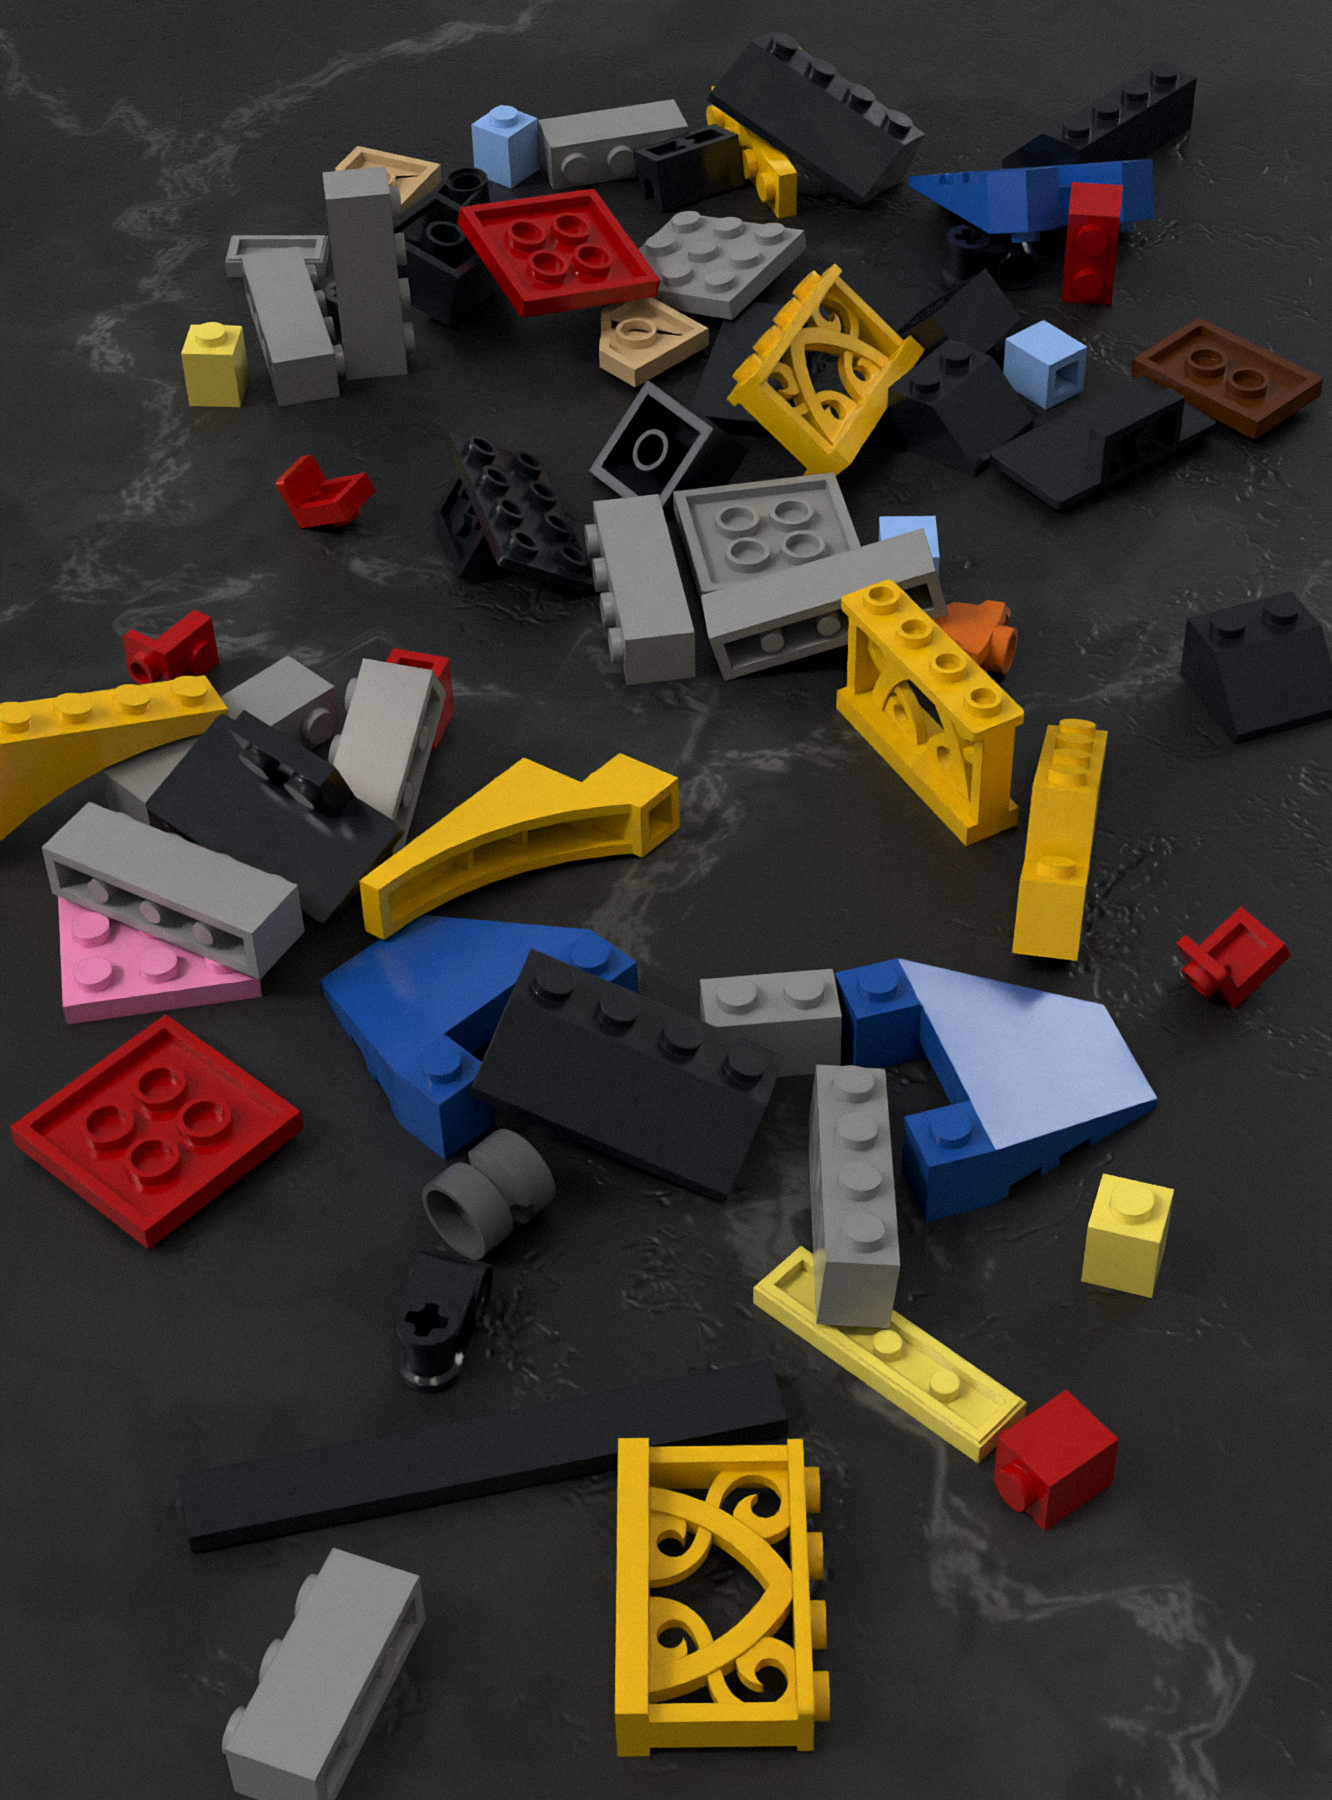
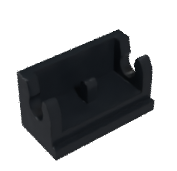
M715 124L633 150L634 160L637 161L642 194L644 198L653 196L656 209L662 212L744 185L738 134Z

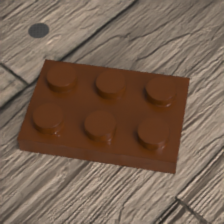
M1199 317L1132 359L1131 377L1137 379L1145 376L1165 389L1172 388L1183 395L1185 402L1254 440L1320 397L1323 384L1322 377Z

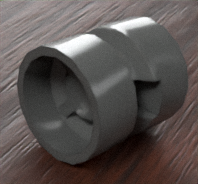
M507 1129L496 1130L468 1152L470 1165L462 1162L452 1164L425 1185L422 1191L423 1206L437 1232L454 1250L472 1260L485 1257L511 1235L513 1224L516 1226L526 1224L547 1207L556 1196L554 1179L541 1155L527 1140L516 1132Z

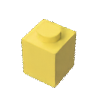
M207 322L201 325L191 324L181 352L189 406L241 407L250 378L242 326L223 325L217 322Z
M1103 1173L1088 1224L1081 1282L1152 1298L1166 1246L1174 1189Z

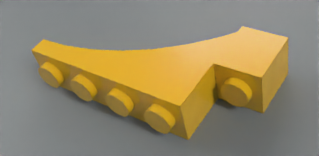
M713 104L708 106L706 110L708 126L715 124L738 134L743 176L745 179H750L754 184L761 201L767 202L779 219L797 215V172L787 155Z
M205 675L196 677L180 676L174 680L142 685L125 684L115 689L81 694L64 693L54 698L20 703H1L0 841L40 808L69 788L103 769L143 751L182 738L203 734L219 715L226 714L228 716L227 706Z
M1063 719L1060 720L1059 726L1048 725L1032 786L1025 860L1020 877L1012 953L1072 961H1077L1108 736V731L1096 730V724L1091 721Z
M621 753L617 754L597 771L591 773L583 782L527 758H522L359 881L365 931L382 940H386L416 918L451 899L489 883L530 870L569 861L611 855L635 854L643 858L680 828L678 777Z

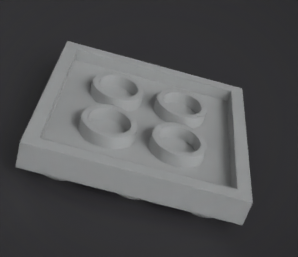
M684 211L674 215L654 236L648 238L646 243L638 250L661 280L657 297L653 298L676 311L733 320L807 246L804 230L785 228L780 223L757 224L743 222L737 217L715 218L701 216L695 211Z
M834 472L673 491L674 512L702 610L701 595L861 547Z

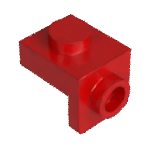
M311 454L301 456L276 481V487L300 529L325 524H332L333 527L347 525L359 517L362 512L360 507L376 491L366 472L326 480L314 456Z
M195 609L156 640L133 629L122 636L127 670L130 677L139 685L174 680L180 676H203L219 663L212 617Z
M1242 907L1235 911L1199 946L1187 935H1184L1176 943L1187 964L1181 969V973L1186 980L1205 998L1209 999L1216 993L1233 1009L1291 957L1286 944Z

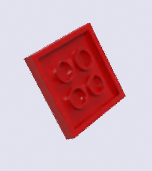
M595 189L460 207L457 224L521 318L657 297L661 280Z
M165 1014L11 1125L10 1130L15 1146L149 1250L304 1130L300 1110Z

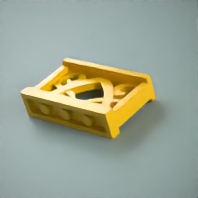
M835 263L821 276L813 270L794 289L792 294L798 300L795 297L792 298L776 314L773 321L778 327L773 325L755 343L753 349L758 353V356L753 353L734 372L732 377L738 383L727 397V400L734 407L740 403L807 468L803 476L834 472L835 476H837L852 463L887 409L888 388L915 366L925 350L911 335L903 340L839 277L842 270ZM820 305L830 314L828 317L829 321L825 320L820 314ZM807 322V325L809 327L802 328L804 324ZM841 326L845 329V334L840 332ZM805 351H819L839 356V376L844 388L852 399L832 390L815 393L806 364ZM853 370L859 371L863 375L864 381L857 378ZM768 377L778 380L782 390L776 392L768 384ZM793 398L796 407H792L786 400ZM822 405L832 406L838 413L839 419L832 415L830 407L824 410Z
M887 579L842 596L841 610L849 617L847 687L837 690V710L965 846L1017 826L1019 806L1010 798L1015 728L1023 724L1024 710L893 580ZM909 680L935 705L943 728L919 705L915 694L907 683Z
M618 1438L615 1724L618 1757L650 1756V1748L797 1746V1751H814V1722L830 1721L829 1672L813 1671L812 1650L826 1649L827 1645L825 1600H810L809 1580H823L822 1532H807L806 1514L820 1513L819 1466L804 1467L803 1439H787V1445L649 1447V1438ZM736 1488H771L781 1500L779 1511L774 1516L768 1518L758 1517L752 1512L753 1506L758 1502V1494L742 1499L735 1507L733 1516L721 1510V1507L726 1497ZM667 1489H709L706 1500L702 1501ZM687 1531L696 1535L691 1547L681 1556L669 1557L658 1549L659 1543L664 1539L674 1538L684 1547ZM788 1534L790 1569L779 1554L770 1546L784 1539ZM711 1544L718 1546L734 1557L755 1577L765 1590L751 1611L736 1626L715 1641H713L712 1635L702 1618L688 1606L668 1598L651 1597V1588L670 1586L693 1574L707 1558ZM791 1611L793 1648L781 1640L772 1638L783 1625ZM669 1628H681L690 1635L697 1651L688 1655L684 1637L682 1642L674 1648H666L660 1645L658 1637ZM772 1666L779 1668L784 1673L788 1686L782 1697L775 1702H742L729 1690L724 1676L736 1669L743 1685L755 1692L763 1693V1684L757 1679L756 1673L763 1667ZM705 1686H708L714 1702L653 1704L689 1694Z

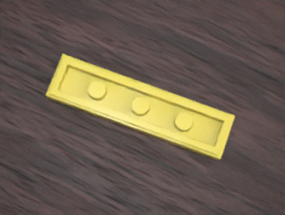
M802 1246L796 1249L753 1287V1303L978 1464L997 1446L998 1435L1025 1418L1026 1401L894 1310L892 1311L890 1328L816 1324L813 1254Z

